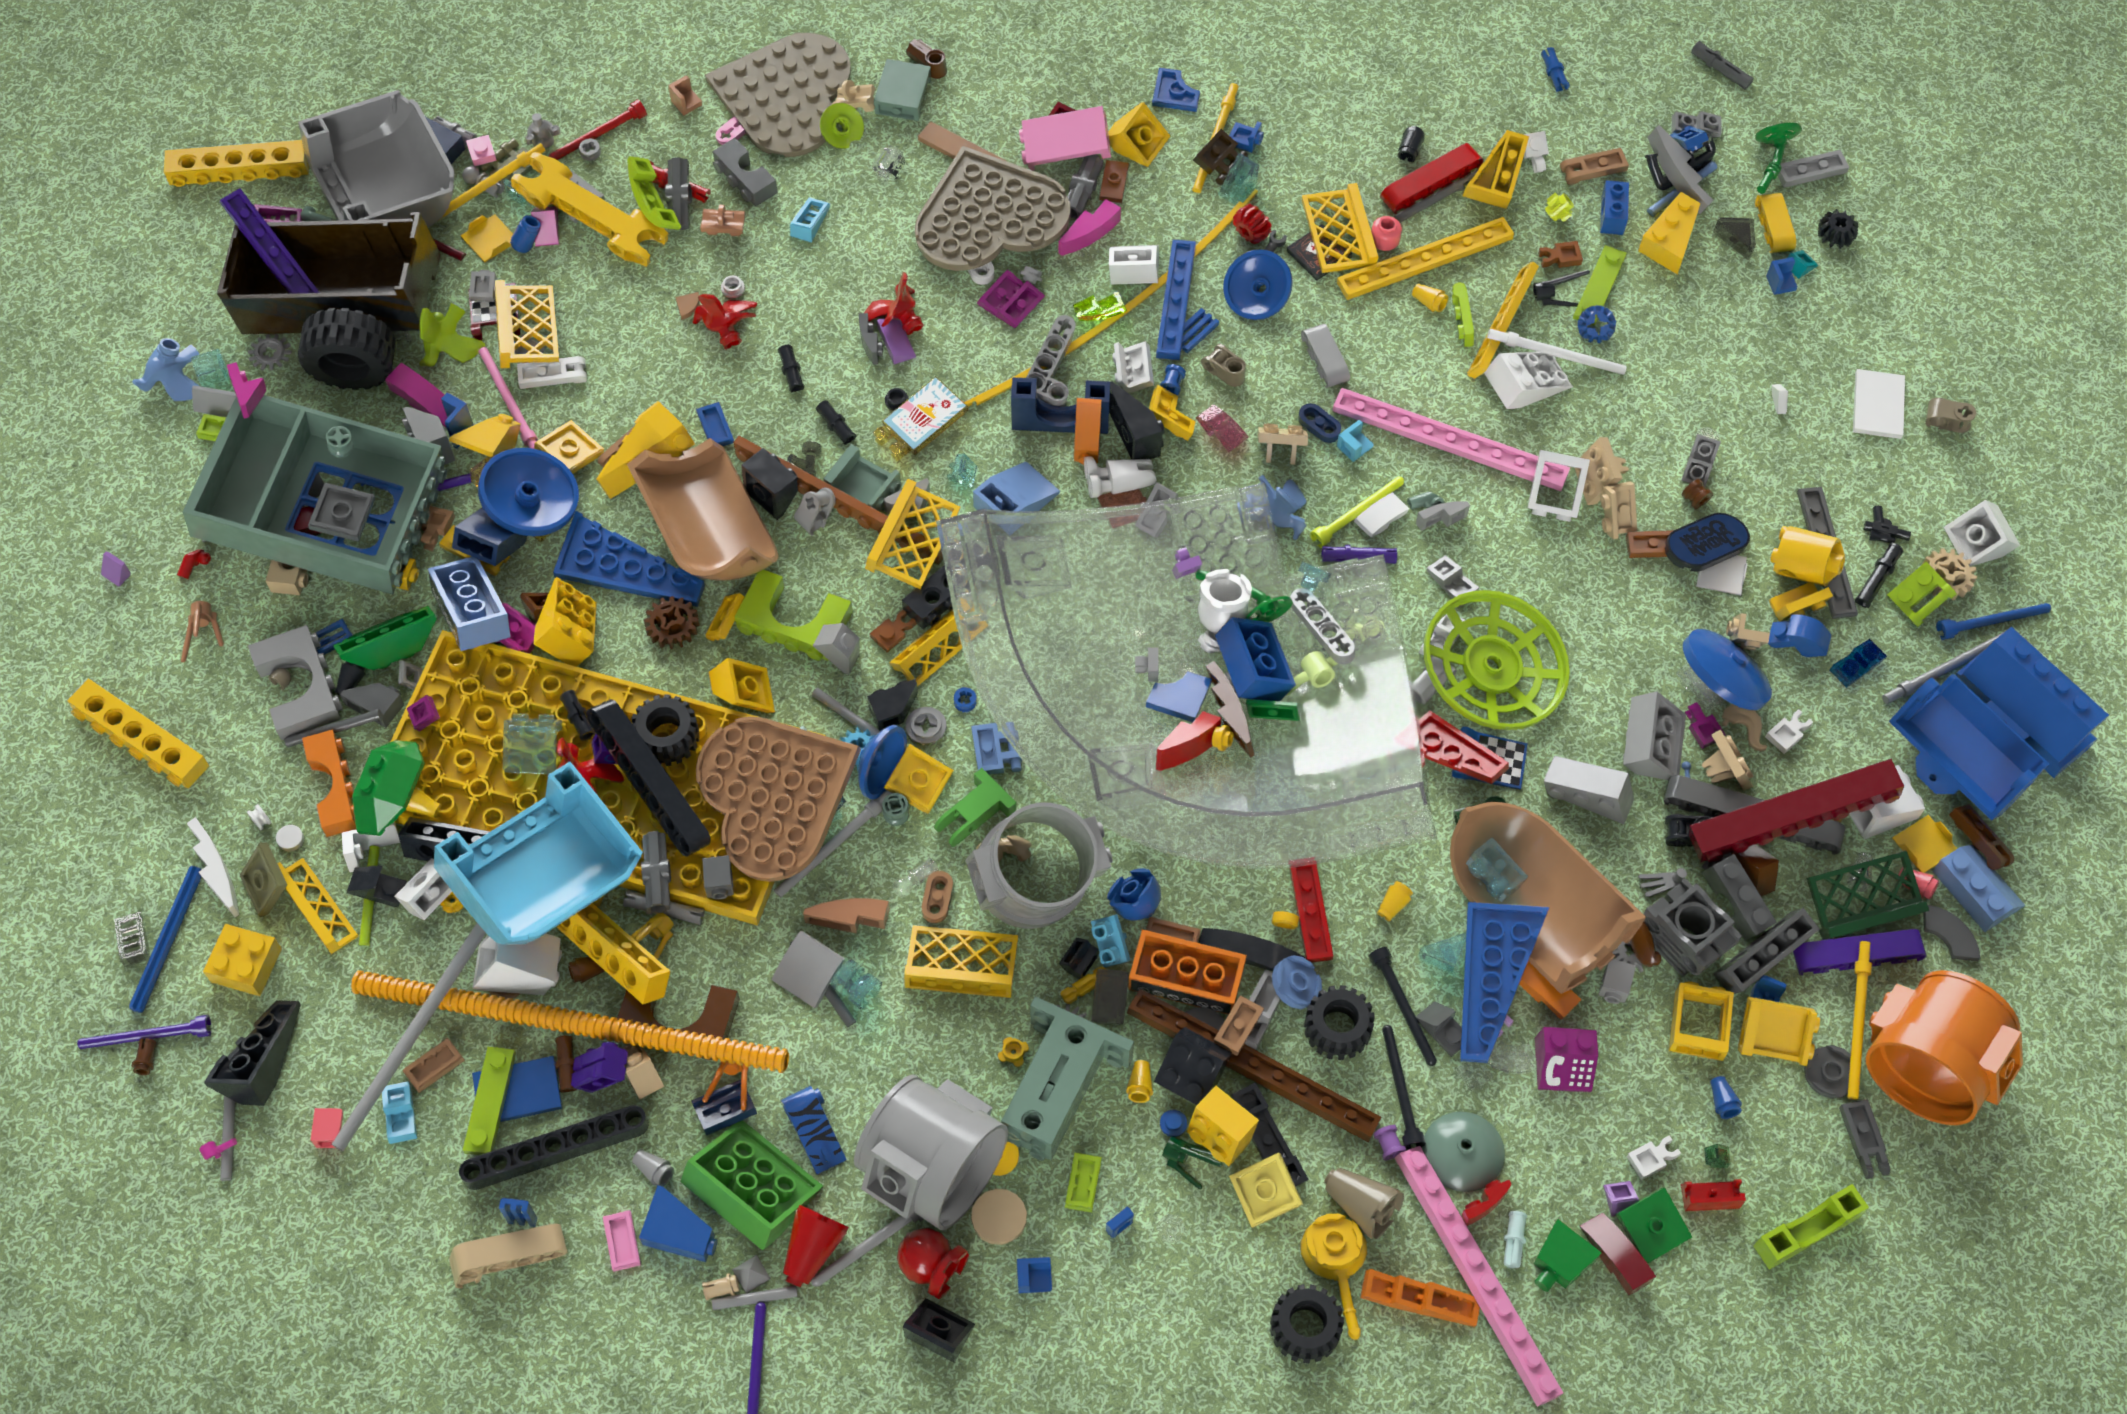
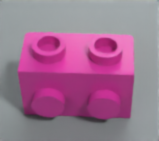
M502 603L507 612L511 637L496 643L501 642L506 648L530 654L535 647L534 633L536 623L507 603Z

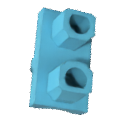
M1115 914L1092 920L1091 930L1099 948L1101 964L1104 967L1130 961L1125 943L1127 935L1125 932H1122L1118 915Z

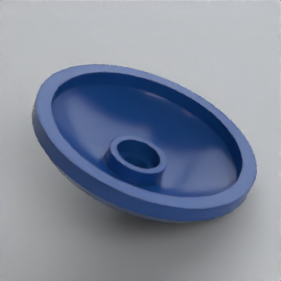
M1268 250L1246 252L1239 256L1226 272L1223 284L1226 302L1236 314L1249 320L1269 318L1278 313L1287 303L1292 291V274L1287 263L1274 252ZM1265 285V291L1259 292L1260 287Z
M891 725L882 729L861 751L858 765V784L862 795L866 798L877 799L886 791L883 787L907 747V736L902 727Z

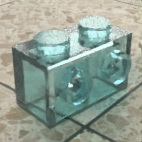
M1490 838L1475 850L1466 862L1471 874L1479 878L1486 885L1490 895L1498 898L1501 903L1518 890L1528 877L1493 838Z

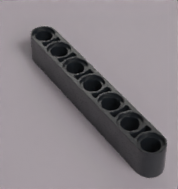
M609 699L588 709L586 714L590 726L678 851L683 856H689L710 845L711 840L707 829L618 703L613 699Z
M628 1106L467 1159L460 1165L459 1176L467 1188L479 1190L639 1137L647 1131L649 1122L644 1110L640 1106ZM635 1117L641 1118L639 1124L635 1126L629 1125L631 1119ZM607 1126L615 1127L612 1133L602 1134L603 1129ZM580 1135H588L585 1142L575 1143ZM553 1144H561L558 1151H548ZM526 1153H534L531 1160L522 1161V1157ZM499 1162H507L504 1169L495 1170V1166ZM472 1171H480L475 1179H468V1175Z

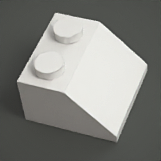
M1984 500L1944 527L1957 553L1963 552L1964 560H1972L1969 565L1970 567L2001 558L2020 546L1998 505Z

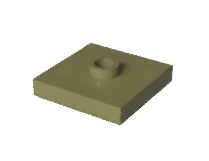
M259 843L240 873V877L259 917H264L271 912L286 888L287 883L268 843Z

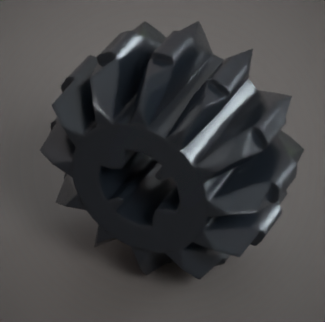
M1837 209L1833 213L1828 211L1820 219L1818 236L1822 237V243L1829 241L1830 248L1834 244H1837L1839 249L1844 245L1849 247L1858 235L1859 222L1854 221V215L1848 216L1846 210L1843 213H1840Z

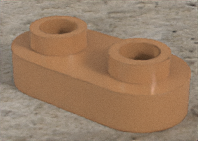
M933 872L927 879L921 908L924 919L930 923H940L948 915L953 892V879L947 872ZM942 883L945 885V888L938 890L935 886ZM933 907L940 909L937 914L931 913L930 910Z

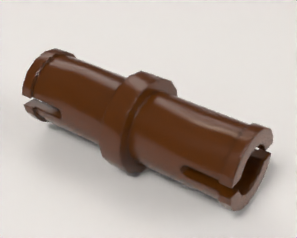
M568 1035L555 1038L557 1047L555 1068L559 1073V1091L561 1093L577 1091L571 1085L572 1074L575 1072L573 1070V1037Z

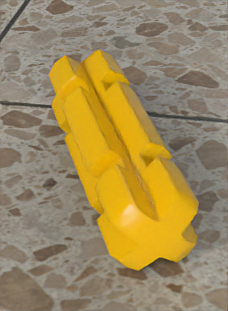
M1100 966L1093 971V974H1087L1073 983L1072 987L1062 990L1060 993L1065 1003L1071 1004L1077 1000L1078 996L1082 997L1098 987V983L1103 984L1109 980L1110 975L1105 967Z

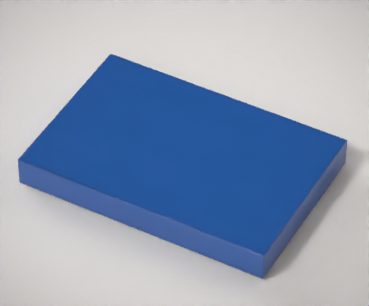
M554 1056L513 1065L500 1122L562 1109ZM482 1071L472 1073L475 1096Z

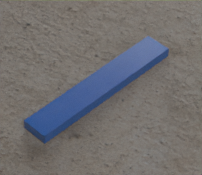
M1172 240L1156 358L1180 360L1196 241Z

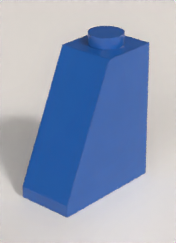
M657 1185L639 1236L642 1245L706 1262L708 1255L713 1256L717 1247L718 1240L714 1239L713 1229L663 1186Z

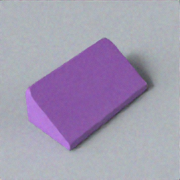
M878 319V330L893 364L916 358L906 332L902 328L901 321L892 319L889 324L882 327L881 325L885 319Z

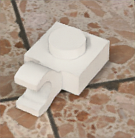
M1545 131L1524 134L1529 136L1524 159L1531 158L1534 173L1543 172L1546 170L1543 156L1549 154Z

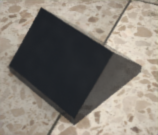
M925 1298L905 1321L903 1331L904 1337L955 1363L975 1323Z

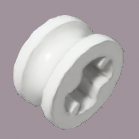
M258 804L255 806L254 811H247L248 816L260 831L263 830L265 824L270 825L272 823Z

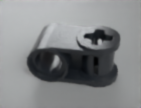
M1682 814L1666 816L1665 824L1668 827V836L1665 838L1666 845L1678 847L1693 846L1688 835L1690 825L1711 819V817L1685 816Z

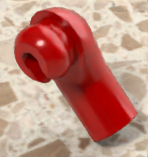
M202 549L185 554L177 576L189 579L193 567L199 565V563L209 564L211 555Z

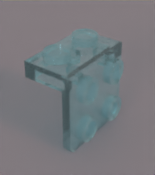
M520 713L513 714V718L504 720L503 770L508 773L551 774L556 770L557 732L562 730V720L554 719V715L548 714L539 715V719H530L529 714Z

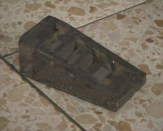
M141 911L114 919L119 957L124 967L148 961L151 953ZM136 920L137 924L122 928V924ZM133 930H137V931H138V932H136V933H133V934L124 936V933H127V932H130V931H133ZM139 938L138 941L126 944V941ZM140 946V949L127 952L128 949Z

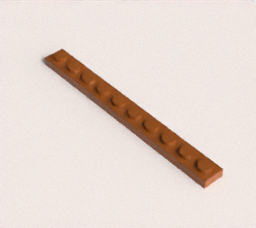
M738 436L733 442L735 454L742 462L747 461L762 449L741 436ZM778 457L781 464L787 469L791 468L798 477V491L804 495L810 491L816 493L822 488L831 489L835 495L834 508L837 509L841 516L845 518L852 517L863 528H872L880 534L888 518L887 515ZM918 532L910 534L914 544L926 541L924 535ZM906 536L895 539L901 548L910 546ZM929 546L917 549L922 559L932 555ZM944 546L941 547L935 563L938 565L944 559Z

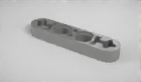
M1305 588L1295 590L1291 594L1293 601L1291 607L1296 615L1336 663H1351L1355 658V645L1310 590ZM1314 614H1319L1323 617L1319 621L1309 619ZM1334 631L1336 636L1326 638L1323 636V633ZM1339 643H1340L1341 649L1343 650V651H1340V652H1339V646H1338Z

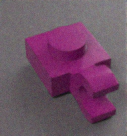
M1697 702L1687 707L1689 710L1685 711V714L1692 723L1689 726V730L1701 749L1716 743L1712 737L1713 733L1721 730L1723 735L1726 736L1714 715L1706 717Z

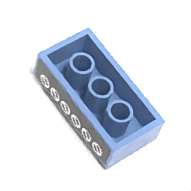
M469 557L428 568L431 591L461 651L511 637L507 612L479 559Z

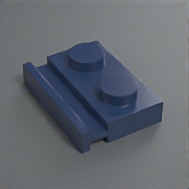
M741 1079L713 1091L706 1103L702 1101L704 1095L691 1101L706 1136L757 1114L748 1091L746 1110H741Z

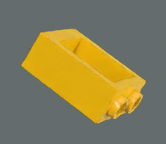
M1680 982L1674 996L1669 1051L1723 1061L1729 1050L1734 992L1726 991L1725 988L1717 986L1711 988L1699 986L1696 982ZM1683 999L1721 1006L1718 1040L1680 1033Z

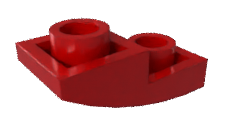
M1495 1180L1487 1184L1481 1195L1483 1202L1475 1200L1465 1206L1461 1217L1466 1226L1482 1219L1500 1204L1512 1185L1510 1180L1502 1183L1500 1180Z

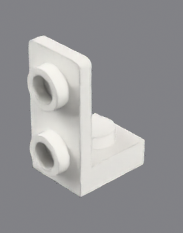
M395 822L386 827V831L381 836L359 834L356 830L342 832L343 856L349 872H353L354 868L360 867V859H364L363 851L368 850L369 846L382 847L400 843Z

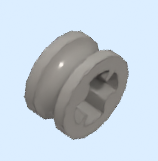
M585 139L579 145L580 154L583 159L591 161L600 156V146L596 140ZM591 147L594 148V150L586 152V149L589 150Z

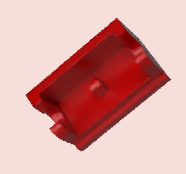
M1734 1179L1728 1182L1708 1183L1684 1182V1184H1681L1685 1211L1740 1209L1746 1201L1745 1193H1740L1742 1180Z

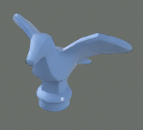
M162 339L150 356L143 377L141 379H134L132 382L139 389L146 392L151 390L157 381H161L166 392L174 401L192 399V387L199 385L185 376L182 369L187 363L201 356L192 345L179 352L180 345L175 340Z
M1260 476L1258 479L1266 491L1267 500L1265 504H1261L1258 500L1248 502L1249 522L1255 521L1258 523L1261 518L1267 517L1276 527L1293 528V539L1297 540L1304 531L1306 523L1303 518L1292 513H1295L1306 504L1307 501L1303 493L1291 479L1286 481L1283 489L1276 487L1275 491L1265 476Z

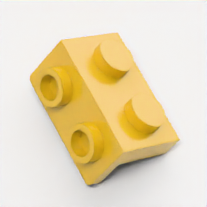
M1807 583L1771 598L1769 603L1778 621L1781 622L1791 618L1793 614L1805 615V611L1810 609L1815 612L1827 606L1826 601L1833 595L1829 587L1818 591L1813 583Z

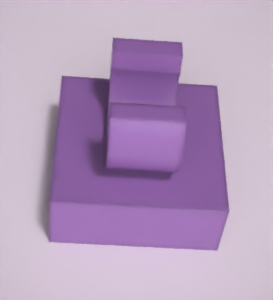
M1186 547L1176 551L1175 558L1177 563L1172 569L1175 579L1197 572L1201 568L1202 562L1199 555L1190 558Z

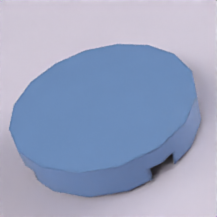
M1293 955L1281 960L1274 967L1272 973V984L1276 994L1285 1004L1297 1009L1307 1008L1311 1003V999L1314 996L1318 997V992L1322 990L1320 975H1317L1313 970L1315 968L1314 965L1303 957Z

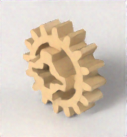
M1941 548L1939 554L1936 551H1932L1931 555L1927 556L1923 563L1927 561L1954 589L1957 595L1952 600H1955L1958 595L1963 598L1967 592L1971 591L1977 579V576L1973 575L1976 567L1969 566L1972 560H1964L1963 552L1956 555L1955 549H1951L1950 553H1947L1944 548ZM1938 586L1932 595H1937L1942 589Z

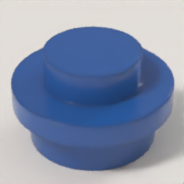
M1168 1110L1161 1116L1160 1128L1165 1135L1178 1137L1186 1131L1187 1118L1178 1110Z

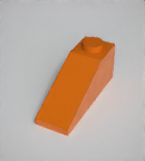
M1077 398L1074 461L1083 465L1084 457L1088 456L1093 457L1096 463H1098L1101 434L1102 400Z

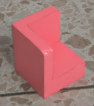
M315 1108L310 1140L316 1148H335L331 1144L342 1127V1109Z

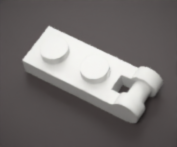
M576 356L560 358L559 362L517 364L520 389L572 382H586L587 374L584 371L586 367L585 359Z

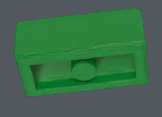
M1246 699L1250 718L1300 721L1302 704Z

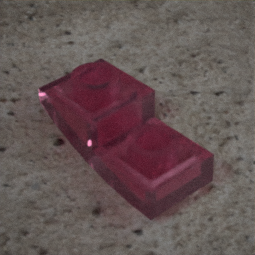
M1214 404L1196 417L1210 437L1215 434L1228 452H1231L1249 438L1245 431L1226 412Z

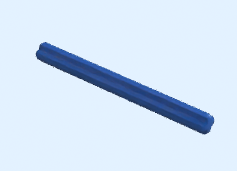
M190 866L129 1004L130 1009L134 1012L142 1013L146 1007L202 877L199 873L202 869L199 867Z

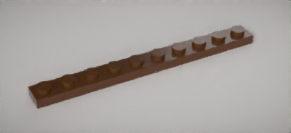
M1142 989L1138 991L1127 1010V1014L1172 1038L1184 1027L1214 1042V1038L1219 1032L1216 1028ZM1244 1044L1238 1056L1231 1055L1226 1067L1368 1143L1382 1118Z

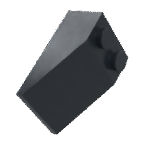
M1111 381L1109 414L1130 458L1151 460L1160 457L1161 447H1164L1162 434L1165 433L1161 420H1157L1153 411Z

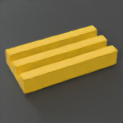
M741 593L724 597L705 634L708 640L718 641L726 639L735 621V615L745 598Z

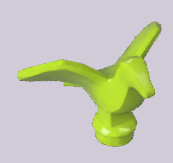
M451 303L446 316L440 312H431L428 308H422L420 338L423 340L425 357L419 362L420 366H434L441 351L447 353L453 359L465 363L479 354L478 351L485 347V343L481 340L457 334V323L466 313L462 308Z

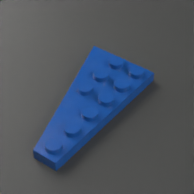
M578 511L574 513L553 571L554 578L557 577L559 579L656 599L664 598L665 601H669L670 597L673 596L674 600L678 602L682 597L685 604L691 602L694 607H698L705 587L703 580L681 568L673 567L666 563L665 559L659 556L655 557L648 553L647 549L616 532L608 531L600 523L590 521Z
M1468 902L1460 1061L1488 1063L1549 907Z

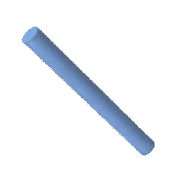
M1711 161L1697 173L1704 179L1717 169V165ZM1675 188L1648 208L1647 212L1651 216L1656 215L1672 203L1679 192Z

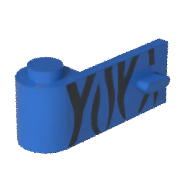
M810 1085L781 1100L782 1106L791 1124L794 1126L816 1174L847 1160L821 1106L825 1101L818 1088L813 1090Z

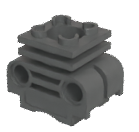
M1686 878L1670 890L1665 898H1660L1653 905L1647 907L1644 912L1646 916L1644 923L1648 926L1652 935L1655 949L1682 977L1689 972L1698 976L1718 958L1733 948L1742 937L1733 927L1734 920L1720 909L1697 883L1692 885ZM1682 928L1693 932L1695 935L1688 934Z

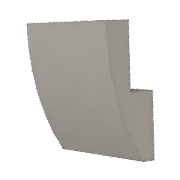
M800 931L783 956L771 980L813 1008H816L822 1001L829 984L835 981L845 958L805 932Z

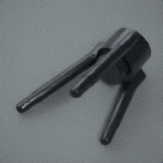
M1585 270L1550 281L1534 283L1533 292L1536 295L1535 300L1542 301L1543 306L1577 307L1578 303L1551 300V297L1555 296L1554 285L1588 275L1590 271Z

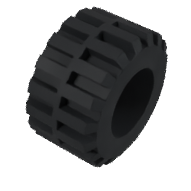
M667 694L664 695V698H660L659 695L653 696L654 700L650 701L647 699L643 701V707L639 705L636 708L637 714L632 716L633 726L660 764L665 763L666 766H672L671 762L675 761L679 764L682 762L683 757L688 759L691 756L690 750L695 751L697 748L696 742H699V728L695 713L692 708L690 709L686 701H681L680 697L675 696L674 699H671V696ZM663 724H674L679 727L675 733L667 737L652 735L653 731Z
M1334 985L1329 986L1328 992L1322 989L1318 992V997L1314 996L1311 999L1304 1022V1027H1306L1305 1036L1306 1038L1310 1037L1309 1044L1312 1048L1315 1045L1317 1046L1316 1052L1322 1055L1323 1051L1328 1053V1059H1332L1333 1055H1338V1060H1344L1345 1055L1348 1054L1349 1058H1353L1356 1055V1051L1361 1053L1364 1050L1365 1044L1368 1045L1374 1027L1375 1016L1374 1012H1371V1003H1365L1366 996L1364 994L1358 996L1356 994L1357 990L1354 988L1348 991L1344 985H1340L1339 989H1335ZM1333 1012H1341L1353 1020L1355 1027L1348 1032H1335L1326 1025L1324 1017Z
M1302 1284L1298 1285L1296 1290L1293 1287L1288 1289L1286 1295L1282 1294L1273 1309L1270 1322L1271 1337L1274 1336L1275 1346L1282 1348L1281 1353L1285 1357L1287 1354H1290L1292 1356L1291 1360L1295 1362L1298 1361V1358L1303 1359V1363H1310L1311 1359H1315V1362L1322 1360L1323 1356L1328 1357L1332 1350L1336 1348L1343 1331L1344 1317H1341L1343 1311L1341 1305H1336L1337 1299L1334 1295L1331 1297L1327 1296L1328 1290L1322 1288L1321 1292L1316 1290L1317 1285L1310 1284L1309 1288H1305V1285ZM1300 1310L1312 1311L1321 1318L1324 1326L1323 1331L1314 1337L1302 1336L1293 1329L1290 1323L1291 1316Z

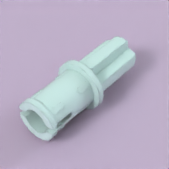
M1520 1211L1509 1212L1507 1235H1504V1241H1506L1504 1265L1508 1268L1520 1267L1523 1244L1526 1243L1524 1232L1527 1214Z

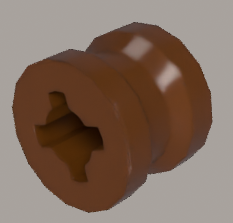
M1696 479L1683 490L1681 495L1684 499H1689L1691 506L1696 510L1712 498L1713 492L1704 487L1701 479Z

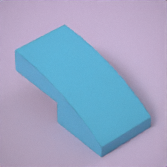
M410 1082L386 1086L382 1092L383 1110L386 1115L389 1144L417 1139Z

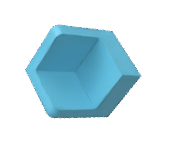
M1360 420L1340 433L1337 441V447L1352 462L1374 446L1361 433L1363 422Z

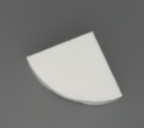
M1780 384L1772 385V397L1776 413L1786 414L1788 391Z

